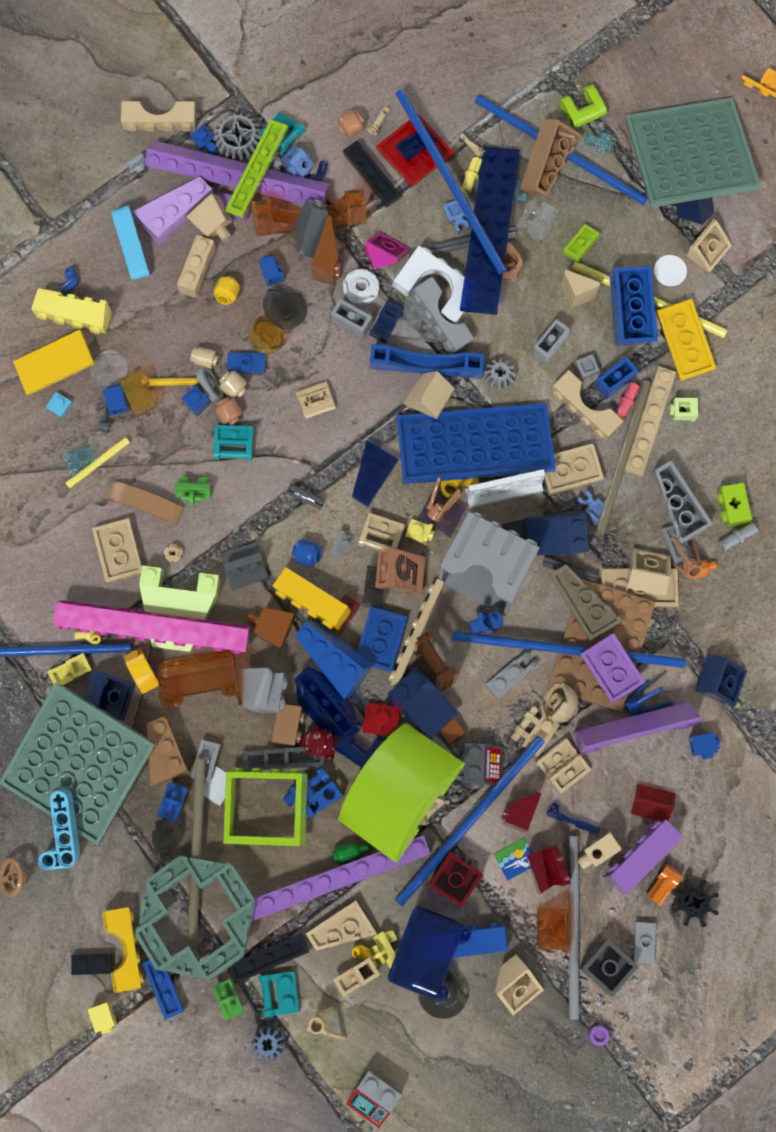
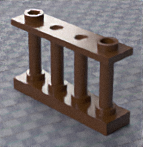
M425 632L417 637L418 641L415 642L414 655L416 657L421 654L423 655L436 676L435 686L442 692L455 684L458 672L454 666L449 669L448 666L444 665L433 647V632L430 634Z

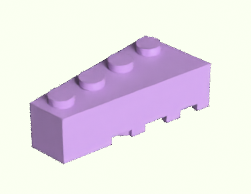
M199 176L132 212L135 220L161 245L189 220L186 216L211 193L213 194V191Z

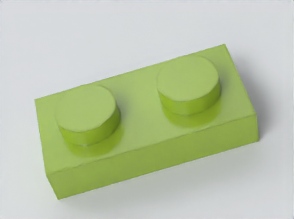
M584 224L563 249V254L578 263L600 237V233Z

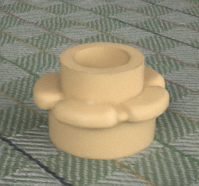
M170 544L164 550L165 559L168 562H178L183 554L181 547H178L176 544Z

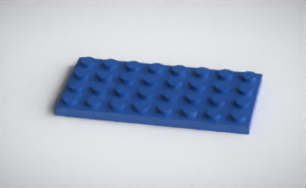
M546 403L441 412L437 419L424 413L396 416L403 484L436 482L438 477H441V481L520 475L543 469L544 472L556 471Z

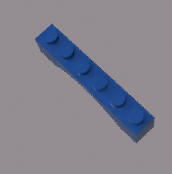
M371 345L370 369L420 374L438 371L442 376L482 379L484 354L466 352L459 354H424L387 345Z

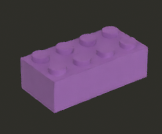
M667 820L655 821L648 828L650 832L647 835L640 836L635 841L636 847L625 851L620 857L622 861L614 863L607 870L609 874L606 878L621 894H628L683 838Z

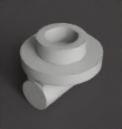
M142 153L126 162L132 172L136 171L139 173L146 168L145 157Z

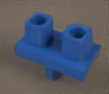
M481 612L477 614L478 619L470 622L473 633L494 634L497 632L496 629L502 626L504 620L503 616L498 612H491L490 614Z
M169 782L157 816L177 822L188 788Z

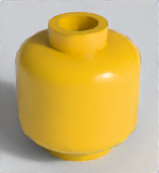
M231 276L221 277L217 281L213 294L219 303L228 305L236 301L240 285Z

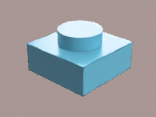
M55 392L46 409L63 419L73 403L71 400Z

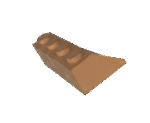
M558 119L542 120L520 190L531 196L547 197L558 178L559 170L565 166L568 154L573 152L576 140H580L582 134Z

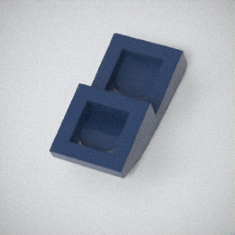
M387 300L379 313L377 321L370 330L369 336L386 344L404 308Z

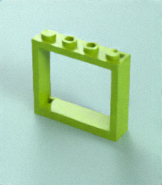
M233 768V772H226L223 844L305 846L308 774L301 773L300 769H290L289 773H282V769H271L270 773H263L264 769L252 768V772H245V768ZM236 778L296 779L294 837L234 836Z

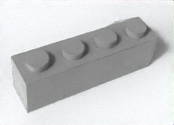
M672 461L656 469L652 477L662 491L680 545L709 530L713 523Z

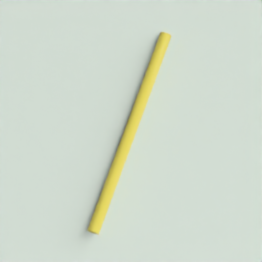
M574 262L572 270L610 287L608 275L579 262ZM654 297V305L658 309L672 305ZM699 317L704 330L722 338L725 337L727 329Z

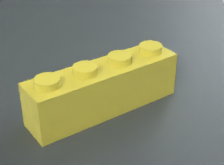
M39 288L31 308L36 317L41 320L48 318L60 325L67 323L76 329H89L90 332L100 334V332L106 334L112 316L111 309L106 300H100L97 303L93 301V298L85 297L84 300H81L73 294L63 297V294L60 292Z

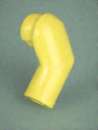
M73 630L75 640L84 638L91 644H99L101 642V635L97 634L96 631L90 630L89 633H83Z

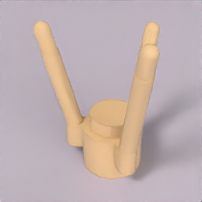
M334 1006L329 1007L322 1013H318L317 1018L311 1019L306 1029L313 1034H323L346 1040V1036L327 1030L328 1023L324 1017L335 1009Z

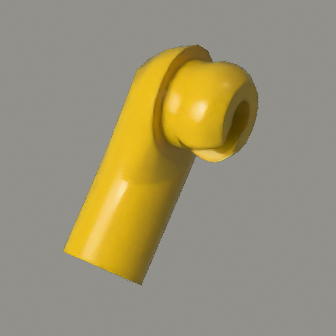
M356 945L351 951L353 957L363 960L374 956L370 948L362 945ZM373 960L372 962L374 963L375 967H378L376 960Z

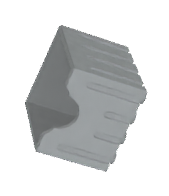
M468 512L440 565L438 579L444 581L445 586L505 616L526 579L540 547L533 540L520 538L519 534L513 530L506 531L502 529V526L495 521L489 522L485 520L484 516L477 512Z

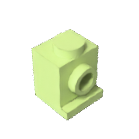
M675 398L673 404L669 405V415H673V420L696 421L698 417V398ZM679 409H684L685 412H679Z

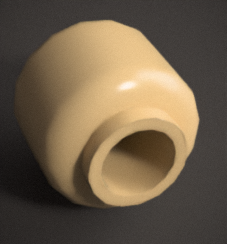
M227 371L219 380L220 390L229 398H234L236 395L240 398L247 390L245 388L246 380L236 371Z

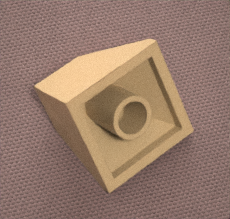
M516 954L500 967L495 989L497 996L514 1016L544 991L531 971Z

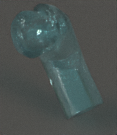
M515 180L513 197L516 203L527 202V194L522 193V190H520L522 181Z

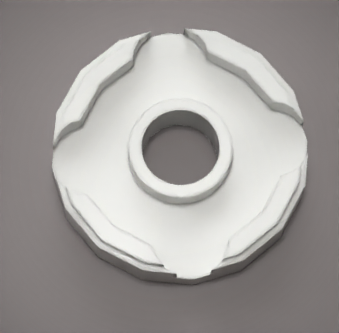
M355 269L349 272L343 281V294L354 305H368L378 296L379 281L375 274L366 269ZM359 283H363L366 285V289L358 291L356 286Z

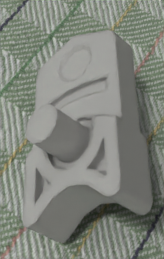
M339 530L330 552L335 559L343 557L353 538L350 535H345V531Z

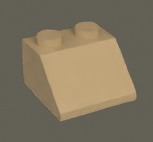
M633 548L627 588L665 596L671 577V556Z

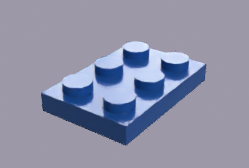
M370 606L357 652L373 664L372 668L392 672L407 622V616Z

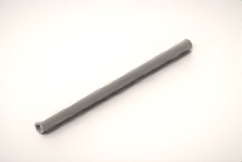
M569 836V878L571 882L569 884V1019L579 1020V863L577 861L579 859V836Z

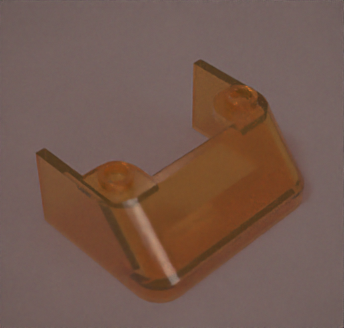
M231 650L167 660L158 666V694L165 719L169 718L168 708L179 707L183 703L185 696L222 690V694L225 696H237L238 705H243L236 657L234 653H231Z

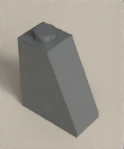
M306 199L288 236L297 252L310 258H314L328 215L324 203L317 199H314V201Z

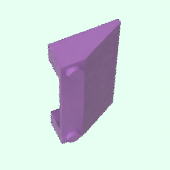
M680 700L671 703V707L593 727H589V724L577 727L578 731L574 732V737L579 754L584 755L599 751L605 745L668 729H673L674 732L693 727L702 721V718L689 702L683 703Z

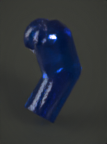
M320 161L316 176L310 175L309 179L322 182L327 172L328 163Z

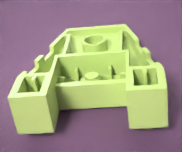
M142 566L139 586L146 612L208 619L218 599L221 582L219 575L199 573L197 592L164 588L162 587L164 577L162 568ZM150 639L151 645L154 648L191 652L193 648L191 644L176 646L174 642L156 643L154 642L155 639Z

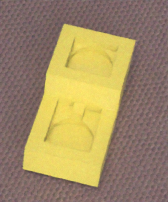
M82 653L65 661V664L47 671V674L53 685L58 682L65 686L91 672L92 669Z

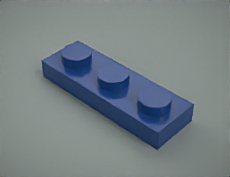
M150 960L142 963L164 1019L166 1020L184 1012L169 972L155 969Z

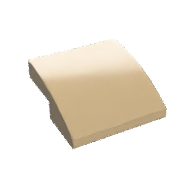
M565 737L535 760V763L560 794L591 771L582 756L577 753Z

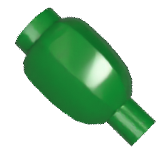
M346 843L337 846L336 850L332 851L335 863L339 862L344 865L358 860L361 854L369 852L367 844L359 846L356 843Z

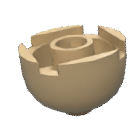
M556 683L545 694L544 699L547 701L545 706L542 705L541 707L542 715L545 718L563 723L577 714L579 709L578 695L570 686L564 683Z

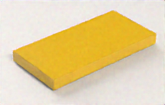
M692 299L656 310L680 381L717 369Z
M81 330L13 361L28 396L95 365Z

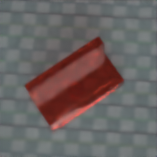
M637 784L631 814L657 821L667 820L669 822L675 807V793Z

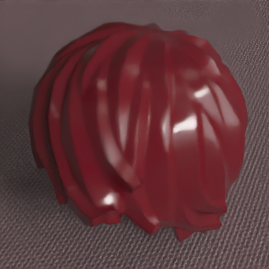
M312 728L301 738L302 742L298 743V746L304 748L307 754L329 760L335 758V738L327 729Z

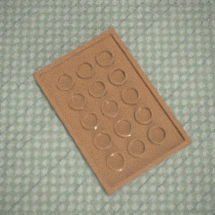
M581 579L623 622L589 641L571 612L561 644L591 647L606 636L614 633L625 651L641 653L656 602ZM558 653L547 689H550L556 683H564L576 692L580 700L620 713L623 712L624 702L628 694L612 703L582 656Z

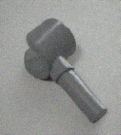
M104 406L103 417L99 422L100 431L109 433L111 429V423L106 422L108 415L107 406Z

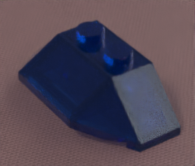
M307 666L294 679L298 704L319 728L329 730L333 736L346 738L359 726L354 704L349 698L343 699L324 673Z

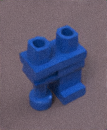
M322 766L316 770L317 775L307 780L306 819L313 818L343 797L333 781L316 792L314 787L321 781L326 783L331 779ZM296 785L292 786L289 789L290 792L283 798L288 807L295 803Z

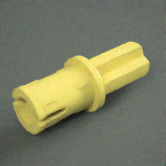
M473 157L468 171H465L466 176L460 187L461 191L465 193L472 192L475 180L479 178L478 173L483 162L479 157Z

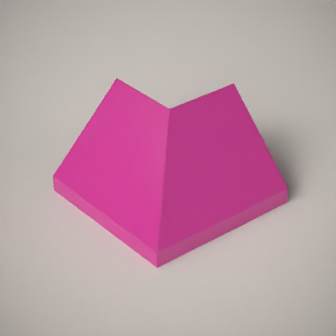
M380 231L367 240L365 244V255L371 259L374 269L397 263L411 250L409 247Z

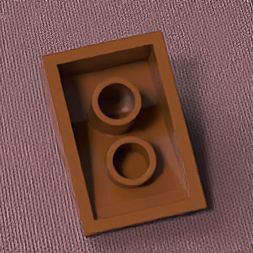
M327 215L311 270L313 280L334 285L335 280H339L341 275V263L338 260L331 216Z

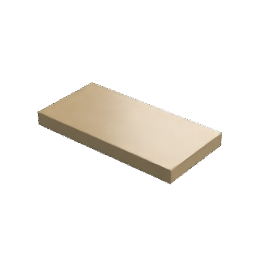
M629 568L600 569L601 585L654 601L656 602L654 607H679L678 569L671 568V577L665 596L627 588Z

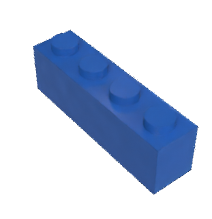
M499 923L488 924L486 929H480V925L468 927V931L460 932V928L448 929V934L432 931L428 932L429 936H425L428 961L508 951L505 926L500 927Z

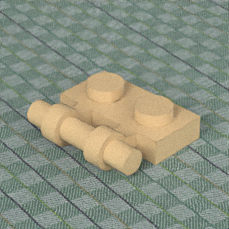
M532 706L529 712L526 711L523 715L524 719L519 726L516 725L513 730L514 733L510 738L517 742L520 737H523L525 741L522 747L527 749L537 736L541 737L545 743L535 753V756L538 757L560 724L545 718L543 715L539 720L535 717L539 710ZM531 722L535 727L529 734L525 730Z

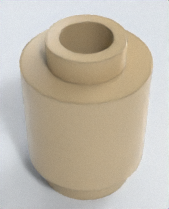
M194 347L190 361L194 362V365L213 369L214 366L217 367L219 356L217 351L203 347Z

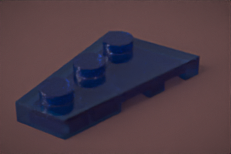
M366 440L352 498L369 507L399 459Z

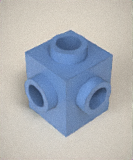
M292 146L281 158V161L287 167V172L300 177L307 175L310 172V168L314 165L310 159V154L299 147Z

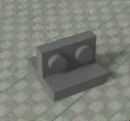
M257 542L221 553L223 566L232 591L269 579Z

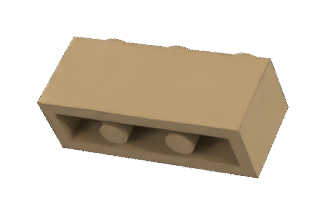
M196 235L177 283L179 293L197 298L216 251L214 240Z

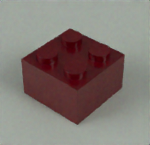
M449 852L428 887L458 907L463 908L484 874Z

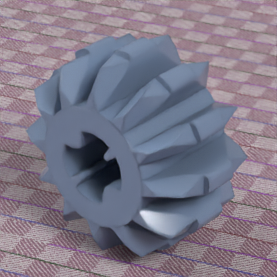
M268 1027L267 1034H265L264 1029L260 1028L261 1036L256 1033L253 1035L258 1041H251L252 1046H257V1048L252 1050V1053L260 1052L257 1056L258 1060L265 1055L264 1061L268 1062L270 1055L272 1060L275 1061V1053L280 1056L283 1054L278 1048H284L285 1044L278 1041L283 1040L284 1036L276 1037L279 1032L278 1029L271 1034L272 1029ZM270 1039L272 1041L271 1046L273 1048L271 1050L270 1047L267 1050L264 1048V1040L268 1041Z

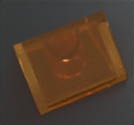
M537 908V949L571 950V909Z

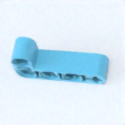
M129 205L111 210L131 280L150 276Z
M60 788L50 797L56 848L46 850L38 859L40 867L45 870L69 868L80 858L73 795L69 789ZM58 796L64 797V801L59 799ZM61 813L67 816V822L61 820ZM63 833H67L70 836V842L64 840ZM70 853L73 861L67 860L65 854ZM46 855L52 856L53 863L47 861Z

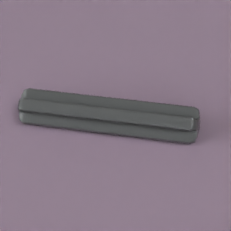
M545 556L542 562L544 567L555 571L567 565L580 579L595 583L598 574L549 556Z

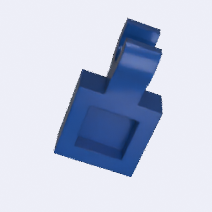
M204 124L189 134L191 140L200 151L206 148L209 154H218L217 147L213 143L214 136Z

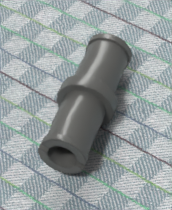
M290 483L286 492L287 495L301 500V503L305 504L306 502L320 510L326 499L311 493L309 489L304 490Z

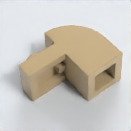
M368 958L332 981L343 998L380 976L371 958Z

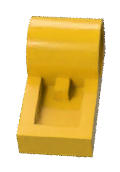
M479 478L440 481L442 496L449 500L454 493H447L446 487L452 486L456 491L458 489H467L468 486L479 484Z

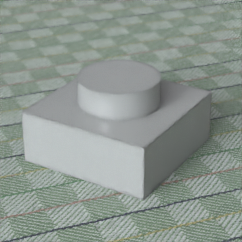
M593 354L575 361L582 380L600 373Z

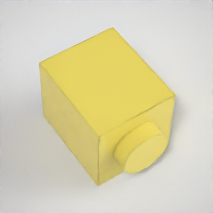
M110 1002L88 1009L95 1033L101 1031L103 1035L113 1031L112 1027L116 1026L117 1022Z

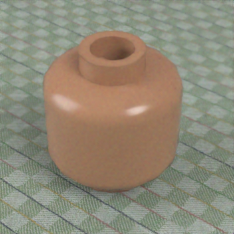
M348 110L337 119L339 125L336 127L342 136L346 135L351 138L363 130L364 120L358 111Z
M226 397L216 403L217 407H215L214 412L222 424L229 423L231 426L240 421L239 416L242 415V409L236 399Z

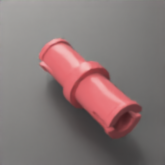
M632 382L628 383L623 397H620V404L616 411V414L623 421H625L630 407H633L634 398L640 389L639 385Z

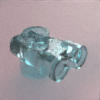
M599 132L597 138L596 136L586 134L583 144L597 147L596 151L607 153V150L612 151L613 135Z
M79 447L73 453L69 451L62 454L71 475L79 472V468L96 460L90 447Z

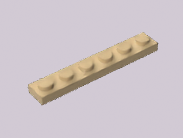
M660 366L657 368L624 469L625 472L640 477L644 474L676 375L675 371Z
M437 579L435 584L431 583L427 592L430 594L428 601H423L420 608L422 614L420 618L416 617L412 626L415 630L412 636L408 635L404 645L407 648L404 653L400 652L396 663L399 666L396 671L392 670L389 681H391L390 687L394 688L402 680L415 651V642L418 641L416 638L422 635L444 586V581Z

